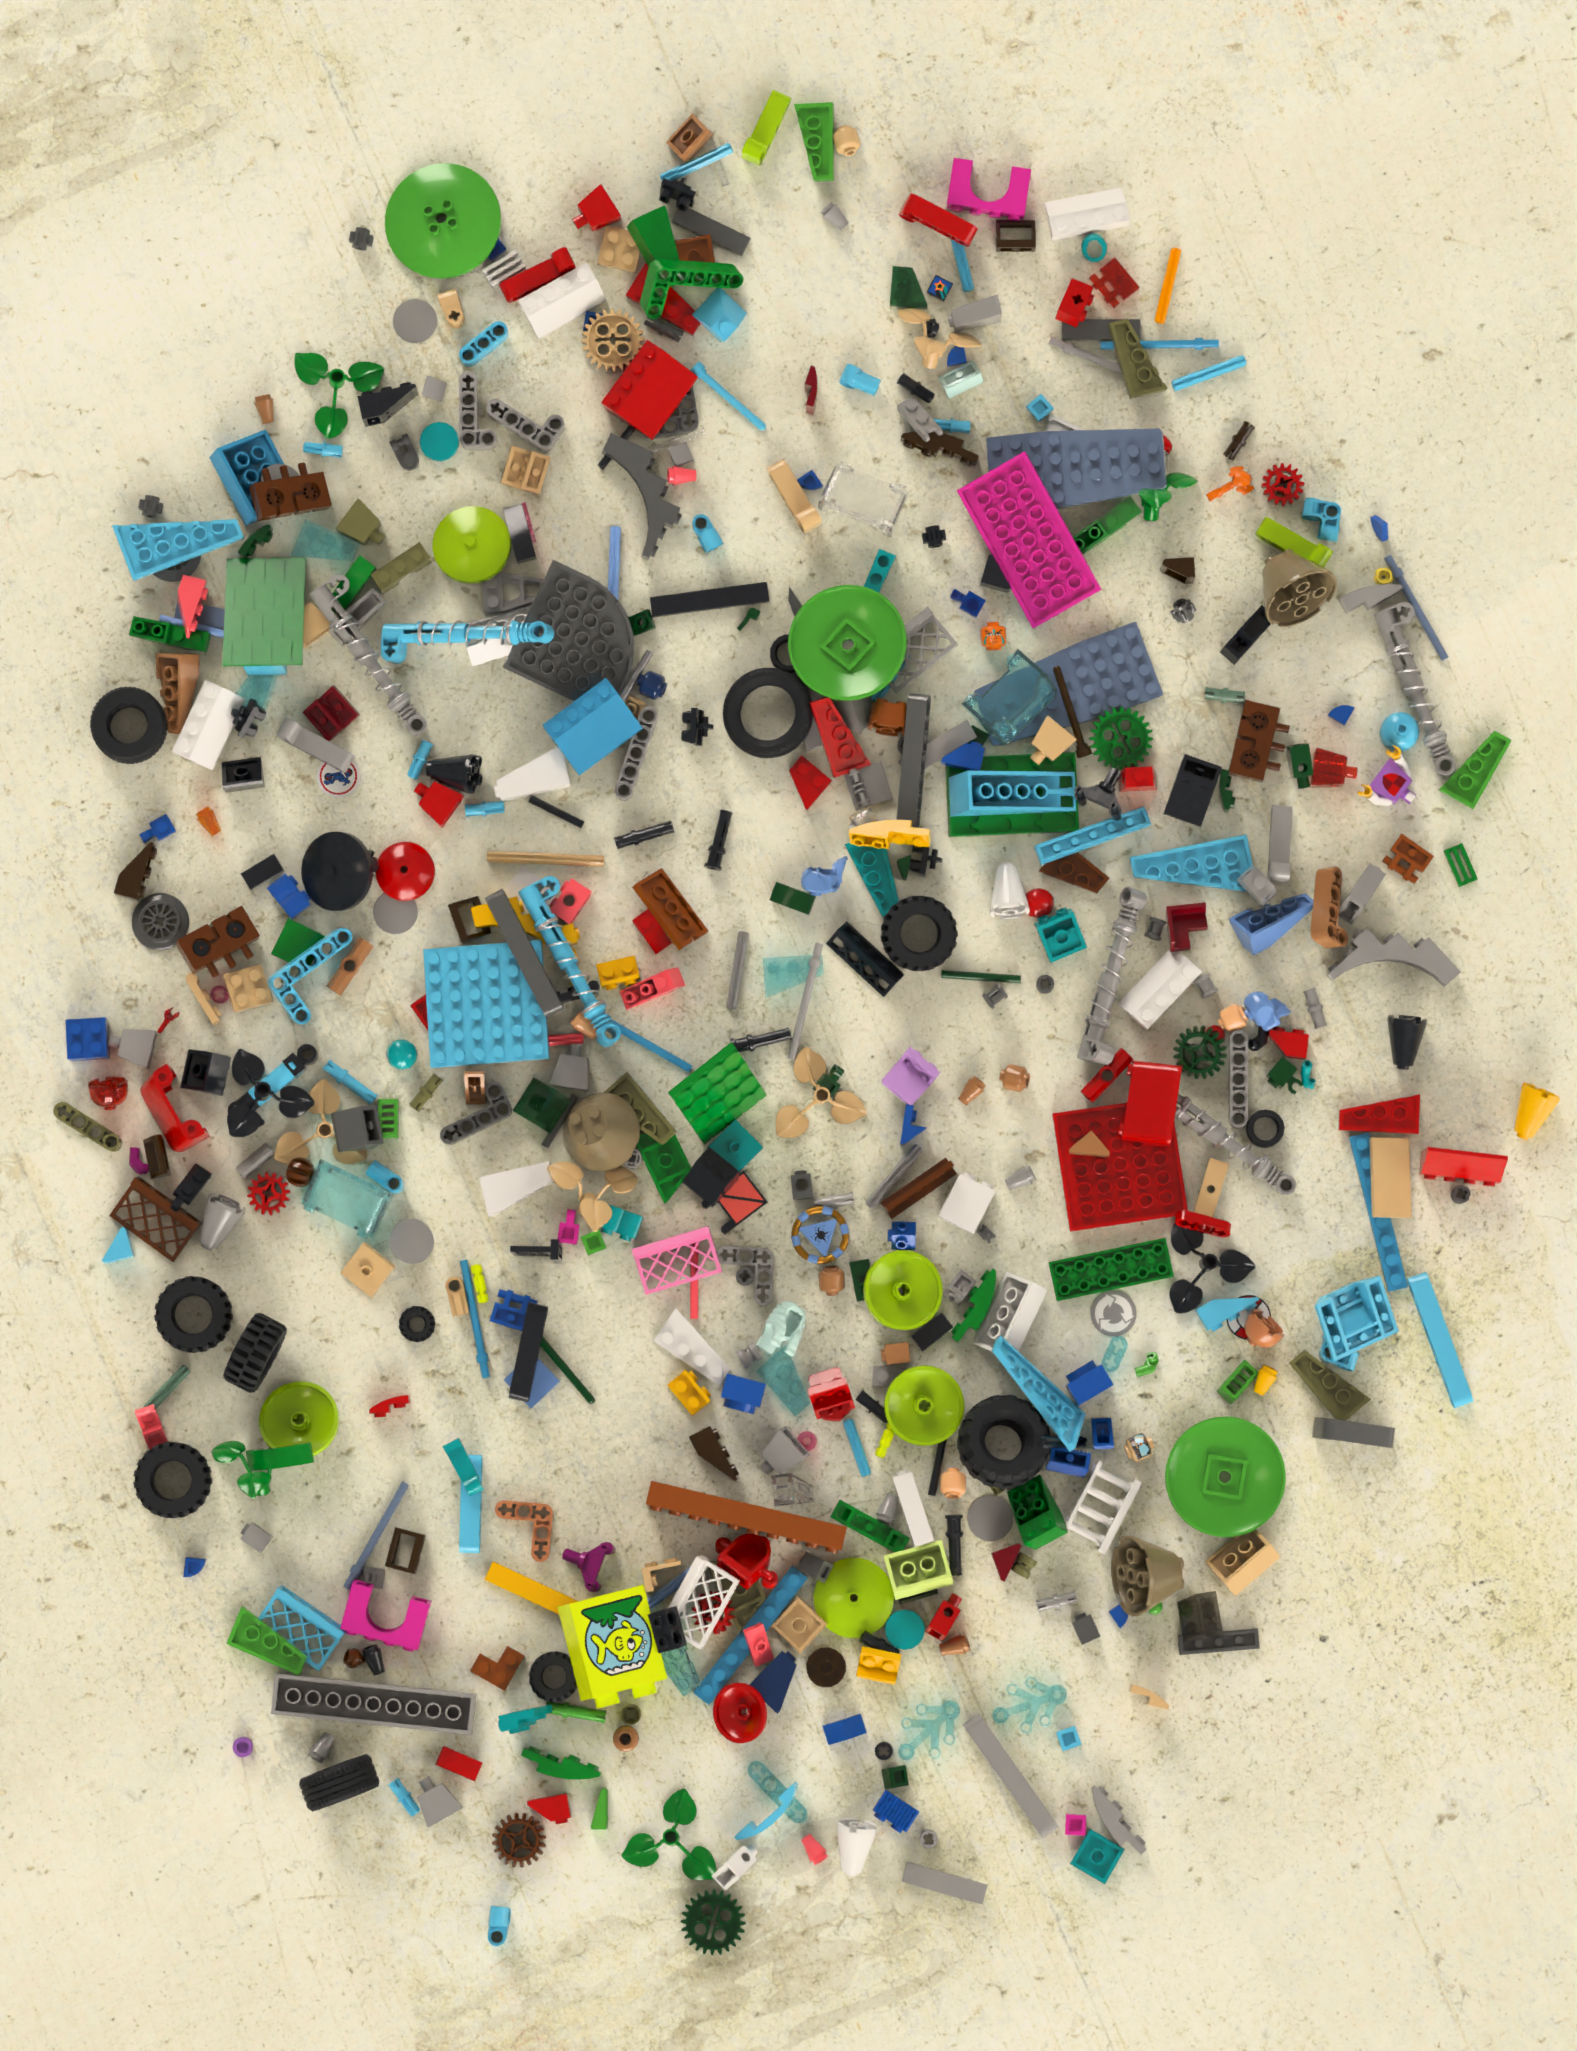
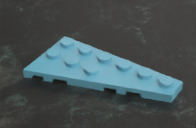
M237 519L183 523H150L144 525L130 524L124 526L112 525L133 581L244 539Z
M1247 835L1130 857L1134 878L1243 892L1247 891L1236 879L1249 867L1253 866Z
M1002 1336L997 1338L992 1352L1071 1452L1076 1448L1086 1413Z

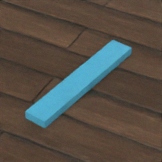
M1143 806L1121 814L1119 821L1114 820L1112 817L1034 846L1040 864L1043 865L1149 827L1151 822Z

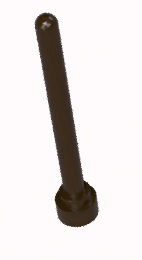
M1054 666L1053 672L1074 736L1077 739V750H1075L1077 758L1091 755L1092 750L1084 742L1060 666Z

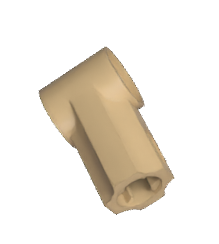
M459 1277L449 1278L446 1281L445 1288L449 1298L452 1317L470 1313L463 1280ZM452 1280H457L460 1283L458 1291L450 1289L449 1284Z

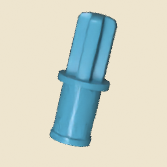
M950 418V420L934 419L941 429L949 431V434H952V432L970 433V421L953 420V418Z
M304 442L303 452L321 454L322 457L342 458L343 445L325 444L326 442H323V444Z
M422 740L416 755H413L414 759L407 773L410 778L418 779L424 764H427L426 759L433 747V744Z
M482 801V803L465 804L466 817L484 815L486 817L487 814L504 813L505 811L504 802L502 801L489 803Z
M399 1778L388 1785L398 1798L397 1802H401L411 1817L420 1811V1808L410 1796L411 1792L406 1790Z

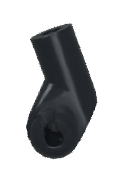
M1258 1026V1035L1248 1041V1048L1251 1051H1258L1267 1044L1268 1031H1264L1261 1026Z

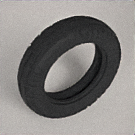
M778 668L755 669L741 676L729 689L723 705L724 726L733 743L745 753L759 758L781 757L795 750L807 737L813 721V714L809 704L812 700L804 684L791 673ZM762 686L782 688L791 696L795 705V718L791 728L783 736L774 740H760L751 736L745 730L741 720V708L744 700L753 690Z

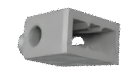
M1249 867L1236 879L1261 908L1276 895V887L1257 867Z
M123 1029L122 1037L110 1036L108 1046L119 1049L118 1057L149 1069L158 1032L155 1030Z
M570 1044L569 1055H559L550 1081L551 1086L588 1092V1058L580 1057L581 1045Z
M785 1426L777 1431L761 1454L766 1461L760 1467L767 1475L774 1469L778 1474H781L811 1454Z
M430 1776L419 1782L425 1793L419 1795L417 1799L428 1828L463 1808L443 1782L435 1786Z

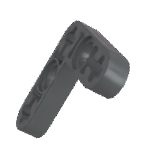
M693 386L688 391V393L691 392V395H685L682 401L685 399L691 400L692 407L690 409L682 408L681 401L678 405L679 415L671 416L666 421V423L669 421L674 422L676 429L669 432L665 429L664 424L662 427L663 433L659 431L654 439L688 434L698 429L699 421ZM694 412L695 414L690 415L691 421L695 423L692 425V428H689L688 425H684V423H687V415L682 416V413L689 414Z

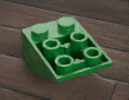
M1040 1474L1025 1484L1007 1492L1024 1545L1037 1550L1068 1533L1064 1517Z

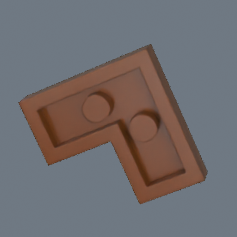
M507 1646L498 1663L480 1653L470 1671L505 1691L525 1655Z

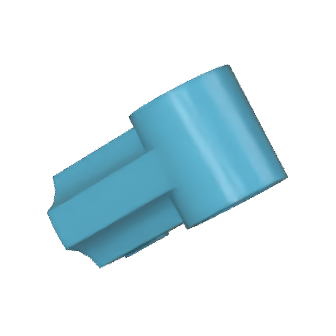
M846 364L839 383L850 389L856 388L872 396H875L881 382L880 379L864 373L860 368L851 364Z
M376 1160L371 1163L365 1173L390 1193L398 1194L404 1189V1181ZM394 1179L399 1180V1187L391 1189L390 1182Z

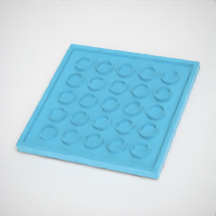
M532 940L530 942L544 967L542 940ZM507 943L423 949L430 1068L550 1059L547 1018L542 1012Z

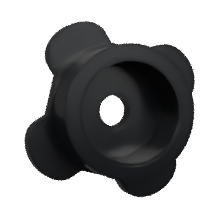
M933 318L930 321H926L927 337L934 338L939 330V323Z

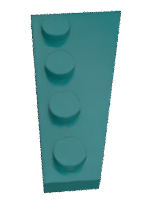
M851 843L845 844L881 916L884 917L890 908L899 902L887 849L856 846Z

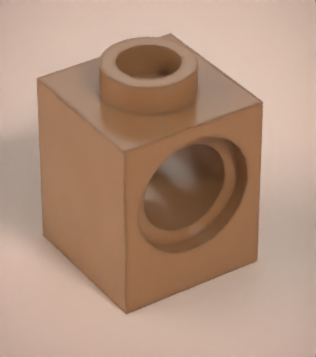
M908 1342L884 1345V1349H881L882 1361H886V1365L910 1363Z

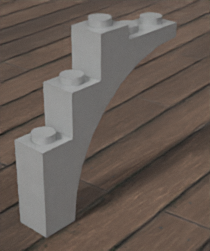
M1367 928L1364 931L1360 929L1352 936L1354 940L1351 944L1355 950L1350 948L1343 955L1345 959L1340 964L1336 961L1328 968L1330 973L1327 976L1333 981L1344 972L1359 965L1391 961L1418 968L1432 976L1445 987L1461 971L1429 937L1426 940L1421 938L1413 946L1416 949L1414 950L1399 933L1396 935L1391 933L1383 940L1385 945H1382Z

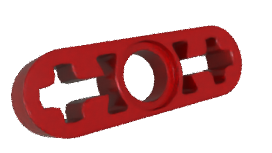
M1180 1210L1176 1213L1175 1224L1180 1227L1217 1237L1230 1236L1231 1223L1228 1221L1187 1210Z

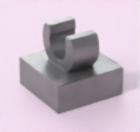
M364 1567L363 1582L374 1584L373 1588L383 1589L385 1569Z

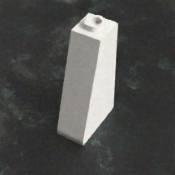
M556 747L496 780L497 786H494L496 798L500 797V800L505 802L571 787L564 755Z
M550 1161L479 1177L488 1216H495L553 1183L554 1181L547 1170L548 1166L551 1165Z
M907 1469L896 1472V1477L892 1479L914 1547L934 1541L912 1472L908 1473Z

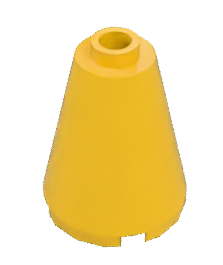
M1524 1082L1521 1087L1514 1131L1517 1132L1516 1136L1525 1140L1528 1137L1533 1138L1559 1102V1096Z

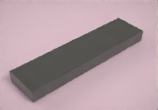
M687 208L685 211L677 209L672 219V223L699 236L710 234L713 243L740 256L743 255L751 240L750 237L690 208Z
M1085 319L1084 322H1079L1077 328L1062 322V340H1112L1108 324L1124 319ZM1128 319L1137 336L1141 339L1140 319Z
M1258 1628L1177 1635L1179 1655L1260 1649Z

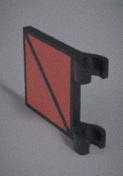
M744 1171L739 1174L738 1181L718 1201V1204L731 1219L721 1227L723 1234L730 1232L768 1203ZM704 1200L701 1204L705 1209L710 1207L708 1203Z

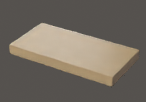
M1369 1138L1372 1217L1411 1218L1409 1138Z

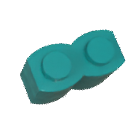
M609 1205L612 1209V1217L601 1227V1232L612 1235L613 1232L620 1234V1239L629 1242L631 1238L636 1240L644 1217Z

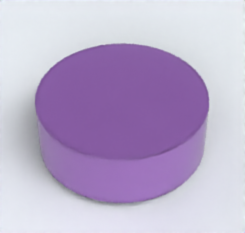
M240 1737L234 1741L233 1751L239 1757L249 1756L253 1751V1743L247 1737Z

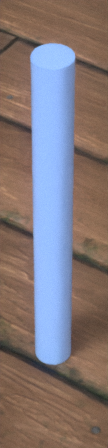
M160 615L159 621L184 627L181 619ZM197 623L196 630L211 633V635L224 638V630Z

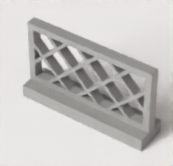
M926 607L904 625L908 641L906 658H904L905 670L904 672L898 671L896 674L904 675L903 682L897 687L892 681L888 684L896 694L958 645L933 615L929 607ZM932 621L937 626V634L925 633L926 626ZM914 635L922 636L921 646L910 645L911 638ZM925 636L936 637L935 647L924 646ZM939 638H947L951 642L947 648H938ZM921 649L920 659H909V650ZM923 650L935 651L934 658L922 660ZM908 662L919 663V670L915 673L907 672Z

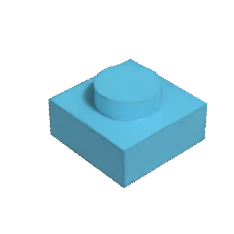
M1042 394L1026 406L1027 410L1038 422L1054 410Z
M1075 1725L1056 1732L1062 1751L1082 1745Z

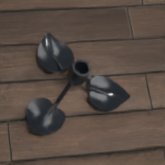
M239 1049L235 1054L232 1062V1076L240 1085H247L250 1082L255 1085V1101L251 1109L244 1104H238L233 1106L228 1112L227 1124L229 1134L232 1137H246L253 1134L259 1128L261 1117L253 1111L258 1101H265L269 1096L280 1101L279 1110L288 1118L302 1116L314 1106L315 1102L305 1090L292 1085L283 1087L280 1091V1097H278L271 1091L268 1083L254 1081L259 1080L264 1074L265 1067L262 1060L243 1049Z
M1174 1223L1171 1230V1244L1174 1250L1181 1255H1187L1192 1251L1200 1256L1199 1266L1202 1269L1191 1284L1185 1279L1178 1280L1172 1284L1169 1297L1174 1312L1178 1314L1187 1313L1200 1304L1203 1292L1201 1288L1194 1285L1205 1272L1221 1267V1277L1226 1282L1237 1283L1255 1269V1264L1249 1257L1236 1250H1226L1221 1253L1219 1257L1220 1262L1214 1254L1205 1255L1196 1251L1195 1249L1199 1248L1203 1243V1233L1180 1227Z

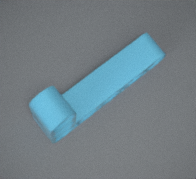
M337 928L268 978L267 985L293 1022L306 1024L311 1018V1013L292 985L349 945L352 941V933L348 929ZM341 931H344L346 934L344 942L338 940V934ZM324 943L330 945V951L326 954L322 952L321 948ZM309 954H312L314 957V962L311 965H307L305 961ZM292 966L298 968V974L294 977L289 973ZM277 977H280L282 980V985L279 988H275L273 985V981ZM291 993L293 995V1002L286 1004L285 996ZM299 1010H303L305 1017L299 1021L296 1018V1013Z

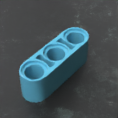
M496 321L462 347L459 352L461 363L466 367H472L508 338L507 326L501 321ZM497 328H502L504 333L501 336H496L494 331ZM486 340L489 342V345L486 348H480L478 346L480 341ZM470 352L474 356L471 360H465L463 358L464 354Z

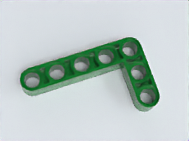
M656 259L649 265L640 299V307L647 317L656 319L663 312L670 285L735 289L742 285L744 278L733 264Z

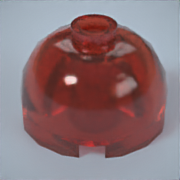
M105 1077L106 1080L101 1082L97 1078L88 1082L91 1100L96 1105L104 1107V1110L116 1109V1106L122 1104L127 1098L128 1080H125L124 1077Z

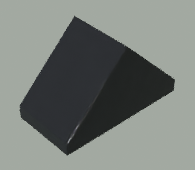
M990 554L987 558L980 585L1008 593L1011 587L995 558Z

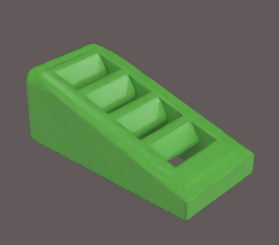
M378 1099V1115L383 1139H399L398 1099ZM383 1105H394V1109H383ZM383 1113H394V1116L383 1117ZM394 1120V1124H383V1121ZM383 1128H394V1132H383Z
M1244 1360L1216 1391L1228 1403L1232 1404L1256 1378L1258 1371ZM1242 1368L1251 1375L1250 1378L1241 1371ZM1236 1375H1239L1245 1383L1241 1382ZM1233 1381L1240 1389L1238 1390L1230 1382Z
M602 1788L600 1791L591 1829L608 1828L607 1788Z

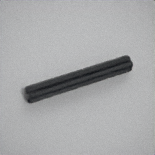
M1040 1436L1038 1438L1039 1442L1037 1444L1042 1446V1448H1067L1058 1436ZM1079 1436L1076 1448L1086 1447L1087 1438Z

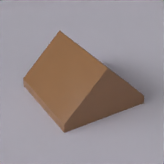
M692 113L666 143L683 161L688 162L714 136V133Z

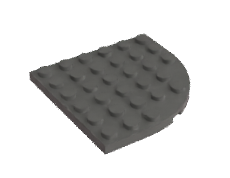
M552 560L523 623L544 622L553 628L554 638L546 644L540 642H519L517 645H513L503 668L573 701L577 700L605 678L620 695L629 678L634 658L633 631L624 608L616 597L601 583L560 562ZM544 628L539 631V637L543 635Z

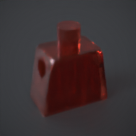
M1316 748L1310 788L1342 787L1345 778L1356 779L1358 767L1346 766L1347 757L1344 755Z

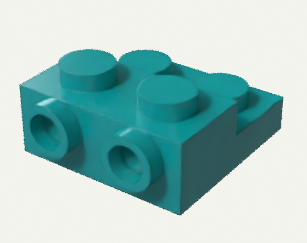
M1066 907L1058 909L1056 915L1051 917L1048 915L1042 916L1034 924L1050 963L1087 948L1074 912L1071 909L1067 910Z
M550 1704L498 1716V1727L501 1732L509 1730V1734L530 1730V1725L537 1724L536 1720L544 1719L546 1714L553 1712L552 1706Z

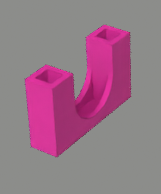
M954 158L946 208L957 213L963 210L970 211L969 213L972 215H981L983 213L989 214V217L992 218L1003 216L1014 221L1024 220L1031 169L1012 166L1009 188L1006 194L999 200L987 202L976 197L971 190L970 180L973 160Z
M355 1579L351 1586L340 1629L345 1630V1633L349 1635H364V1638L367 1640H381L383 1644L388 1646H394L395 1644L403 1646L402 1649L413 1652L418 1650L432 1601L412 1596L404 1622L396 1628H382L376 1625L369 1615V1602L374 1584Z

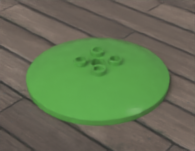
M450 163L429 165L406 177L393 192L385 214L387 240L396 257L413 272L436 279L461 276L479 266L495 247L501 229L500 205L497 196L488 182L475 171ZM440 214L447 216L443 223L436 221L437 216Z
M858 585L834 586L810 598L797 612L788 638L790 660L795 672L803 683L821 696L841 701L866 698L887 686L901 668L907 647L905 626L894 605L880 593ZM852 641L854 643L853 648L850 650L844 649V642Z
M1236 1417L1210 1418L1190 1427L1174 1444L1165 1470L1168 1497L1179 1516L1194 1529L1216 1537L1240 1536L1262 1526L1278 1508L1283 1497L1286 1482L1284 1461L1272 1438L1257 1425ZM1222 1471H1227L1230 1474V1480L1227 1483H1223L1219 1479V1474Z

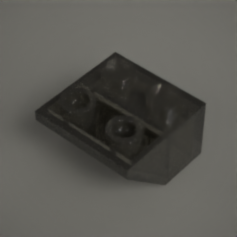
M1216 1591L1195 1594L1177 1602L1183 1642L1223 1636Z

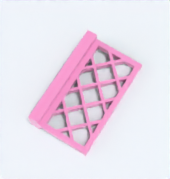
M709 1226L631 1249L645 1295L722 1272ZM708 1239L710 1244L707 1254L696 1249L699 1242ZM697 1242L694 1247H692V1246L689 1245V1244H692V1243ZM682 1246L693 1249L688 1259L677 1255ZM676 1248H677V1250H676L675 1253L672 1252V1251H670V1250H672V1249H676ZM667 1251L674 1255L669 1265L658 1260L662 1252ZM695 1251L705 1256L700 1266L690 1262ZM710 1251H712L713 1257L709 1256ZM658 1254L656 1259L651 1257L652 1255ZM648 1257L654 1260L650 1271L642 1268L640 1259ZM675 1257L686 1262L681 1272L670 1267ZM707 1257L715 1261L716 1270L709 1272L702 1268ZM656 1263L667 1267L662 1278L651 1273ZM688 1263L698 1268L697 1273L693 1277L683 1274ZM669 1269L679 1274L676 1282L670 1283L664 1280ZM700 1270L706 1272V1273H703V1274L698 1275L699 1272H700ZM652 1275L659 1279L660 1282L656 1288L649 1290L646 1281ZM681 1276L687 1278V1279H683V1280H680V1281H679V1279L681 1278ZM662 1281L667 1283V1285L660 1286Z

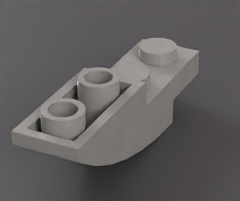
M1094 1785L1091 1788L1094 1803L1109 1833L1120 1846L1128 1841L1142 1855L1147 1850L1144 1847L1146 1842L1138 1834L1134 1837L1129 1832L1132 1828L1124 1820L1121 1823L1118 1821L1124 1815L1121 1812L1123 1808L1115 1800L1111 1802L1106 1797L1108 1793L1102 1786L1097 1788Z

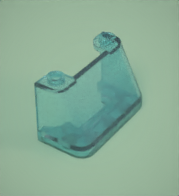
M1019 649L1007 658L1006 666L1008 671L982 696H979L977 693L970 694L962 703L967 712L1001 745L1011 742L1057 695V689L1050 677Z
M320 1159L301 1204L304 1205V1210L314 1213L316 1210L358 1231V1236L368 1239V1236L374 1237L394 1195Z

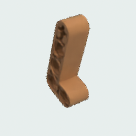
M1337 866L1317 870L1315 878L1311 937L1316 943L1326 949L1343 947L1348 943L1347 932L1338 926L1342 872Z

